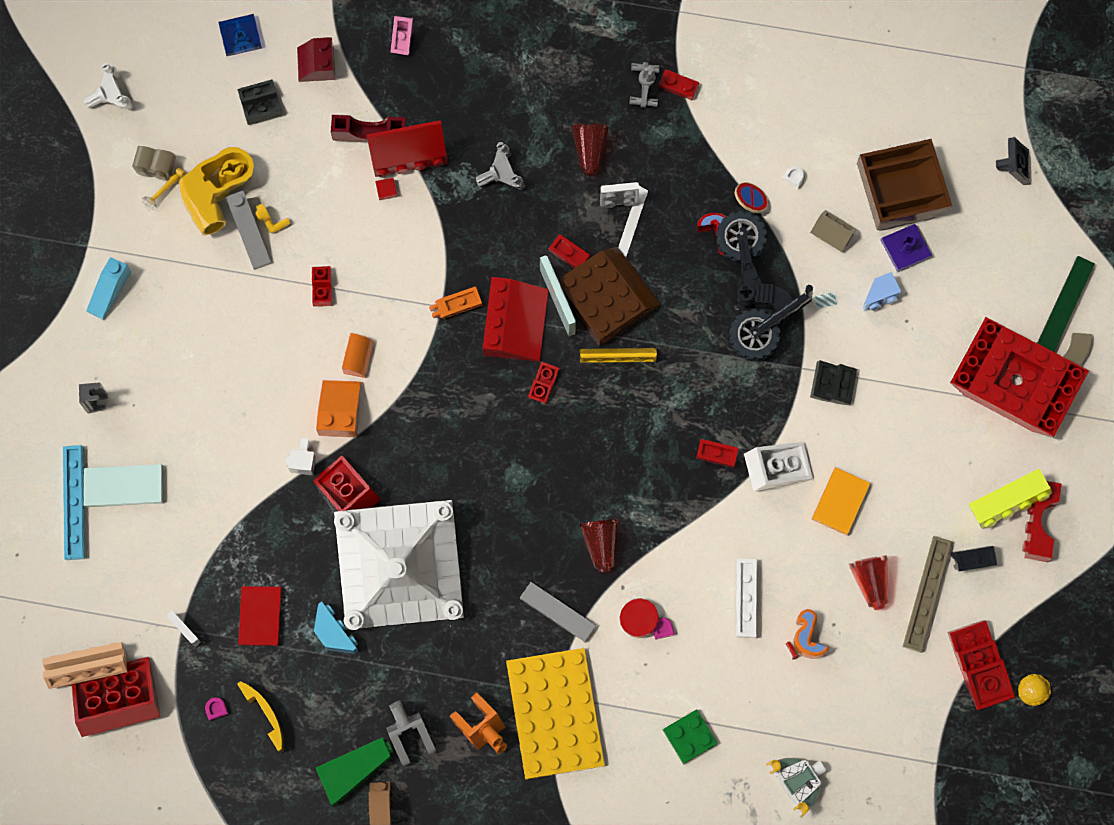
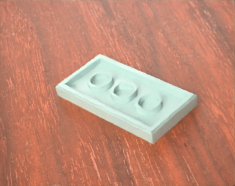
M548 256L540 257V272L568 336L574 335L576 321Z
M161 464L84 468V507L163 503Z

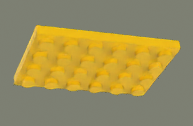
M580 648L506 661L525 780L604 767L585 649Z

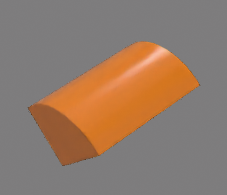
M350 333L342 365L343 374L366 378L374 342L371 339L359 334Z

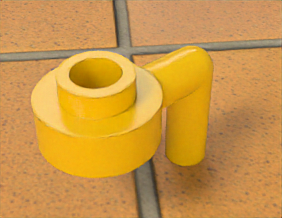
M262 203L256 206L254 213L259 222L263 220L270 233H275L291 224L288 218L273 224L265 206Z

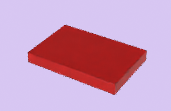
M241 587L239 646H279L281 587Z

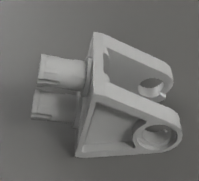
M401 701L389 705L396 722L386 729L403 767L410 763L399 738L402 735L401 732L411 727L413 729L417 728L428 754L436 752L420 714L407 716Z

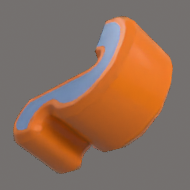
M806 609L801 611L797 617L796 624L802 625V627L795 633L793 644L799 654L806 658L818 659L826 654L829 647L810 642L817 615L813 610Z

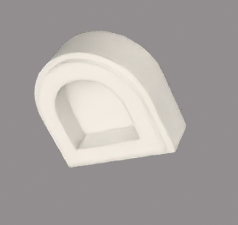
M792 166L787 169L782 181L798 189L803 181L804 172L800 167Z

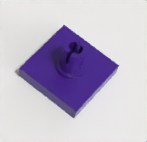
M916 224L881 238V242L897 272L930 259L932 256Z

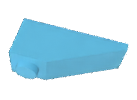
M112 257L109 258L100 274L86 312L104 320L131 274L127 264Z

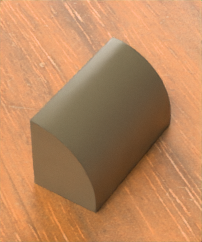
M825 210L820 214L810 233L842 252L857 229Z

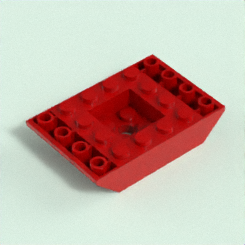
M985 317L950 384L967 398L1032 432L1054 438L1089 370ZM1019 376L1022 383L1015 385L1012 383L1011 378Z

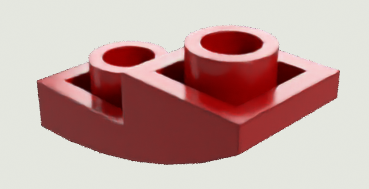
M331 266L312 267L313 307L332 306Z
M541 362L528 398L546 404L560 368Z

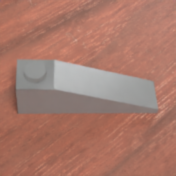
M244 191L227 196V202L253 269L271 264Z

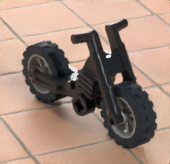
M738 211V213L732 212L729 216H725L722 222L719 223L716 232V242L723 256L731 259L733 262L739 261L741 263V275L744 283L737 290V301L743 307L755 304V307H769L775 309L776 312L768 314L764 310L759 311L756 309L743 311L742 314L736 316L731 324L729 340L732 349L735 350L738 356L748 361H758L771 356L777 349L780 341L779 326L812 301L813 286L807 285L805 293L792 300L789 292L773 284L761 283L752 260L758 257L764 250L767 231L764 223L761 222L757 215L754 216L748 211L747 213ZM741 224H746L749 227L745 229L741 226ZM735 225H738L739 231L736 232L731 228ZM751 229L755 232V236H748L747 234ZM728 232L734 234L737 237L728 240ZM748 239L755 240L751 247L748 244ZM736 241L737 247L734 248L729 243ZM743 293H747L749 297L744 298ZM752 323L750 329L744 327L746 324ZM741 330L747 332L749 335L741 338ZM768 338V341L763 345L760 339ZM751 339L750 346L747 347L742 341ZM753 343H758L760 348H752Z

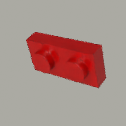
M665 69L658 88L693 100L699 82Z
M560 234L549 247V252L573 268H576L590 258V254Z
M701 439L696 459L734 468L738 448Z

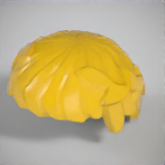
M1030 674L1024 677L1018 685L1020 699L1030 706H1038L1045 703L1051 694L1049 682L1038 674Z

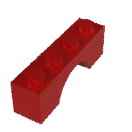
M1047 481L1052 492L1049 498L1041 502L1036 501L1032 503V506L1027 511V514L1030 515L1029 522L1027 521L1025 526V533L1028 534L1027 540H1024L1022 551L1025 552L1024 558L1042 562H1048L1052 559L1054 539L1044 531L1041 517L1044 510L1055 507L1059 503L1062 483Z

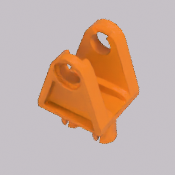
M476 692L471 699L485 715V719L477 726L471 727L456 711L449 717L478 751L485 744L489 743L497 754H501L506 750L507 744L502 741L503 738L498 733L505 728V725L496 711Z

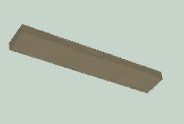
M936 536L932 537L903 642V648L919 653L923 652L953 541Z

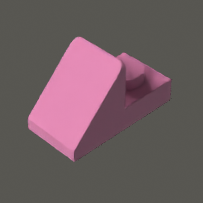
M394 17L391 53L410 54L411 37L414 34L413 18Z

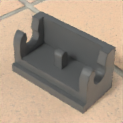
M100 382L79 384V403L87 414L91 413V411L106 409L105 405H97L98 400L108 399V393Z

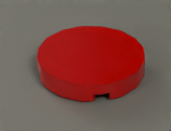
M642 598L633 599L626 603L621 609L619 616L623 630L635 638L649 636L655 631L659 623L658 611L654 604Z

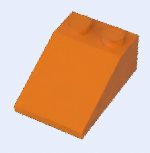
M322 381L316 427L319 436L357 438L361 382Z

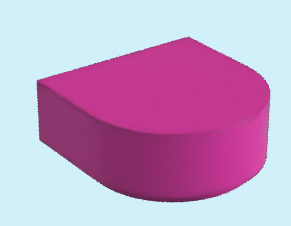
M664 617L659 618L658 626L653 632L655 640L674 636L671 621Z
M212 698L206 703L205 710L209 721L229 715L225 703L220 698Z

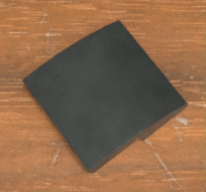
M273 79L237 89L248 125L283 115Z
M821 360L817 361L810 398L835 404L851 405L857 369L843 364L834 365Z

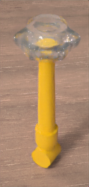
M177 168L175 174L152 197H142L143 202L141 204L148 211L155 210L157 208L155 200L173 183H176L179 177L182 178L185 175V171Z

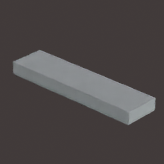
M530 582L520 596V600L584 643L596 627L595 624L532 582Z

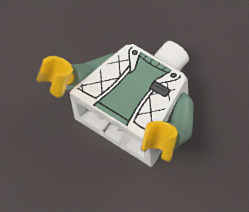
M783 758L768 762L766 766L771 765L773 767V771L769 773L775 775L794 804L793 810H801L802 815L799 817L802 818L816 803L820 794L819 786L821 785L818 776L826 772L825 767L820 761L810 766L806 760L801 761L799 758Z

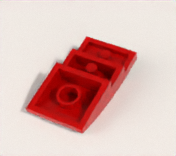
M986 620L947 632L961 673L977 710L1015 698L1004 661L1000 659L995 640L991 637Z

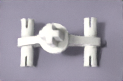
M108 63L102 64V70L105 72L100 87L96 89L97 92L84 99L86 107L91 108L103 101L104 103L108 102L132 110L134 107L133 103L127 96H122L115 80L120 78V73L113 65Z

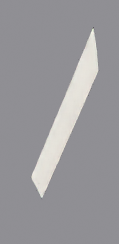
M639 186L638 203L632 205L618 247L625 257L627 256L648 190Z

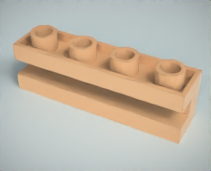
M122 642L91 647L81 651H72L67 654L54 655L42 659L45 669L43 678L48 689L128 672L126 652Z

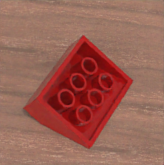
M441 120L366 135L375 177L384 178L394 173L404 174L409 170H423L430 166L440 167L447 163Z
M492 277L483 341V356L540 362L548 289L513 279Z
M149 657L127 662L128 672L71 684L75 724L81 737L160 717L159 702Z

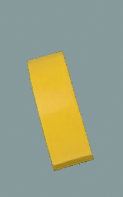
M240 681L237 684L247 701L251 703L257 700L275 729L268 735L281 754L284 752V738L276 714L256 690Z

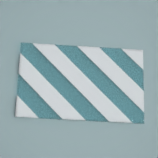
M835 293L814 296L817 308L837 305Z

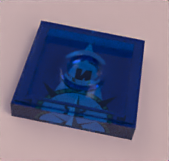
M254 14L218 22L226 56L262 49Z

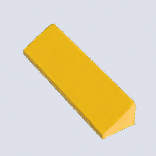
M655 348L580 349L581 363L655 362L657 358Z

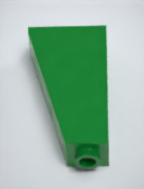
M380 738L316 767L327 797L333 807L338 805L392 759L390 753L393 750L389 741L385 742L383 738Z

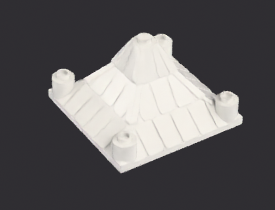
M452 500L334 512L346 630L464 618Z

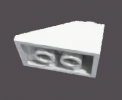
M803 442L756 447L744 454L753 491L771 489L813 479Z

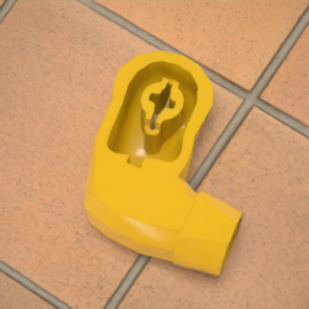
M239 147L223 149L217 155L199 163L179 180L184 206L202 235L214 234L226 225L223 212L217 202L226 198L233 190L246 184L252 176L254 169L253 160L246 151Z

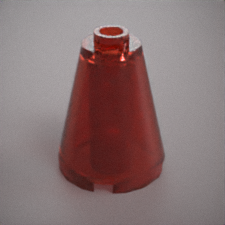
M584 123L572 125V134L580 170L585 175H595V172H598L600 169L609 131L605 124L590 123V125L584 126Z
M618 519L580 523V529L594 568L599 569V572L611 571V567L615 565Z
M882 555V559L881 557H871L855 561L856 565L849 563V568L868 606L873 607L874 610L884 609L885 604H888L887 555Z

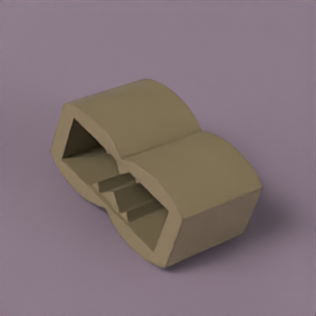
M138 146L132 167L138 175L147 176L149 174L154 175L157 179L164 180L171 177L176 156L170 151Z

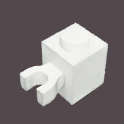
M301 438L300 449H291L290 455H287L286 466L290 473L313 475L316 456L314 452L309 451V439Z

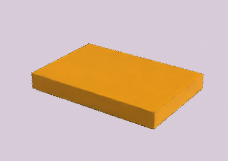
M835 467L811 520L847 535L870 482Z

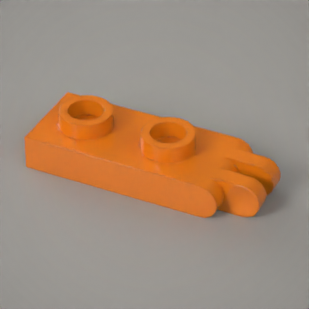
M475 286L435 301L436 304L431 305L429 309L430 311L438 310L432 313L433 318L441 317V319H445L480 307L482 302Z

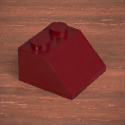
M332 37L313 38L297 47L299 82L335 80Z

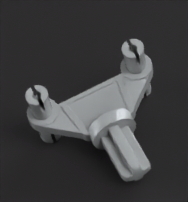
M643 62V64L632 63L631 71H641L639 82L642 84L641 98L630 96L629 104L640 105V107L644 108L646 105L657 107L658 99H649L647 94L649 86L655 81V73H659V65H648V62Z
M499 142L497 144L496 157L490 170L477 176L476 182L479 187H482L495 180L496 182L500 181L523 190L525 188L524 180L514 174L508 160L511 156L510 148L506 144Z

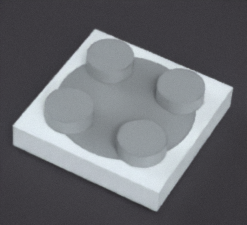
M638 183L601 186V207L612 208L622 204L624 206H631L638 203Z

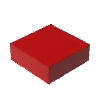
M394 178L375 181L379 200L397 197Z

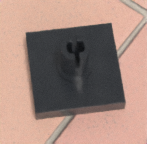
M1016 137L1008 138V158L996 160L997 170L1009 169V173L1022 185L1030 184L1029 149Z

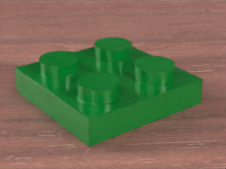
M697 709L662 729L683 765L718 744Z

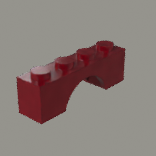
M332 115L330 132L333 141L368 142L367 134L407 127L406 117H387L379 122H365L357 120L351 115Z

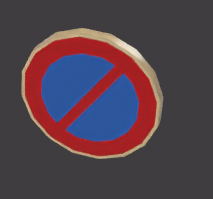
M743 182L735 188V197L746 210L753 213H761L767 209V196L758 186Z

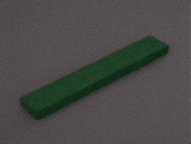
M1080 256L1076 257L1037 344L1055 352L1095 263Z

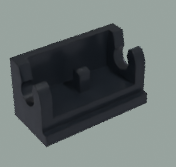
M994 546L951 552V557L955 560L954 569L958 570V572L997 565Z

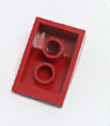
M342 455L313 480L338 511L372 508L381 500Z

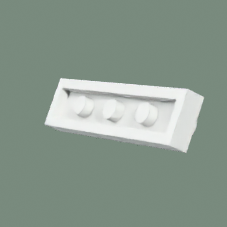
M757 559L736 560V638H756Z

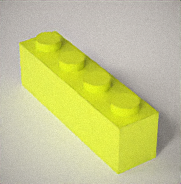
M1037 469L969 503V506L981 529L990 528L997 521L1012 517L1014 512L1020 509L1022 511L1026 510L1036 501L1046 500L1052 492L1041 470Z

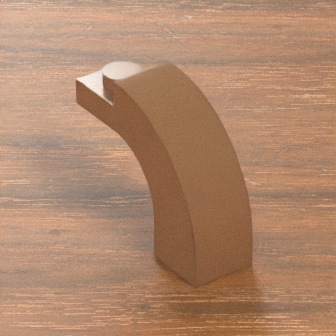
M390 781L370 783V825H392Z

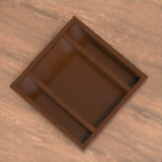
M932 138L859 155L857 166L877 230L930 219L952 208L951 199Z
M618 247L600 251L558 279L570 308L598 346L609 341L661 306Z

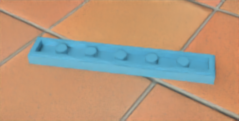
M83 445L63 446L64 559L66 561L85 559V509L83 506L84 447Z

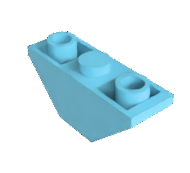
M321 601L318 604L314 627L316 636L329 651L356 654L358 650L355 646L358 643L352 635L349 637L344 632L346 627L341 620L336 621L332 615L335 613L329 604L325 606Z

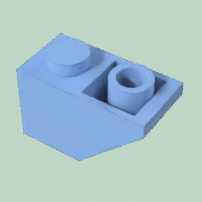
M892 272L874 279L863 306L864 311L869 309L873 311L881 307V304L886 302L891 304L898 300L901 290Z

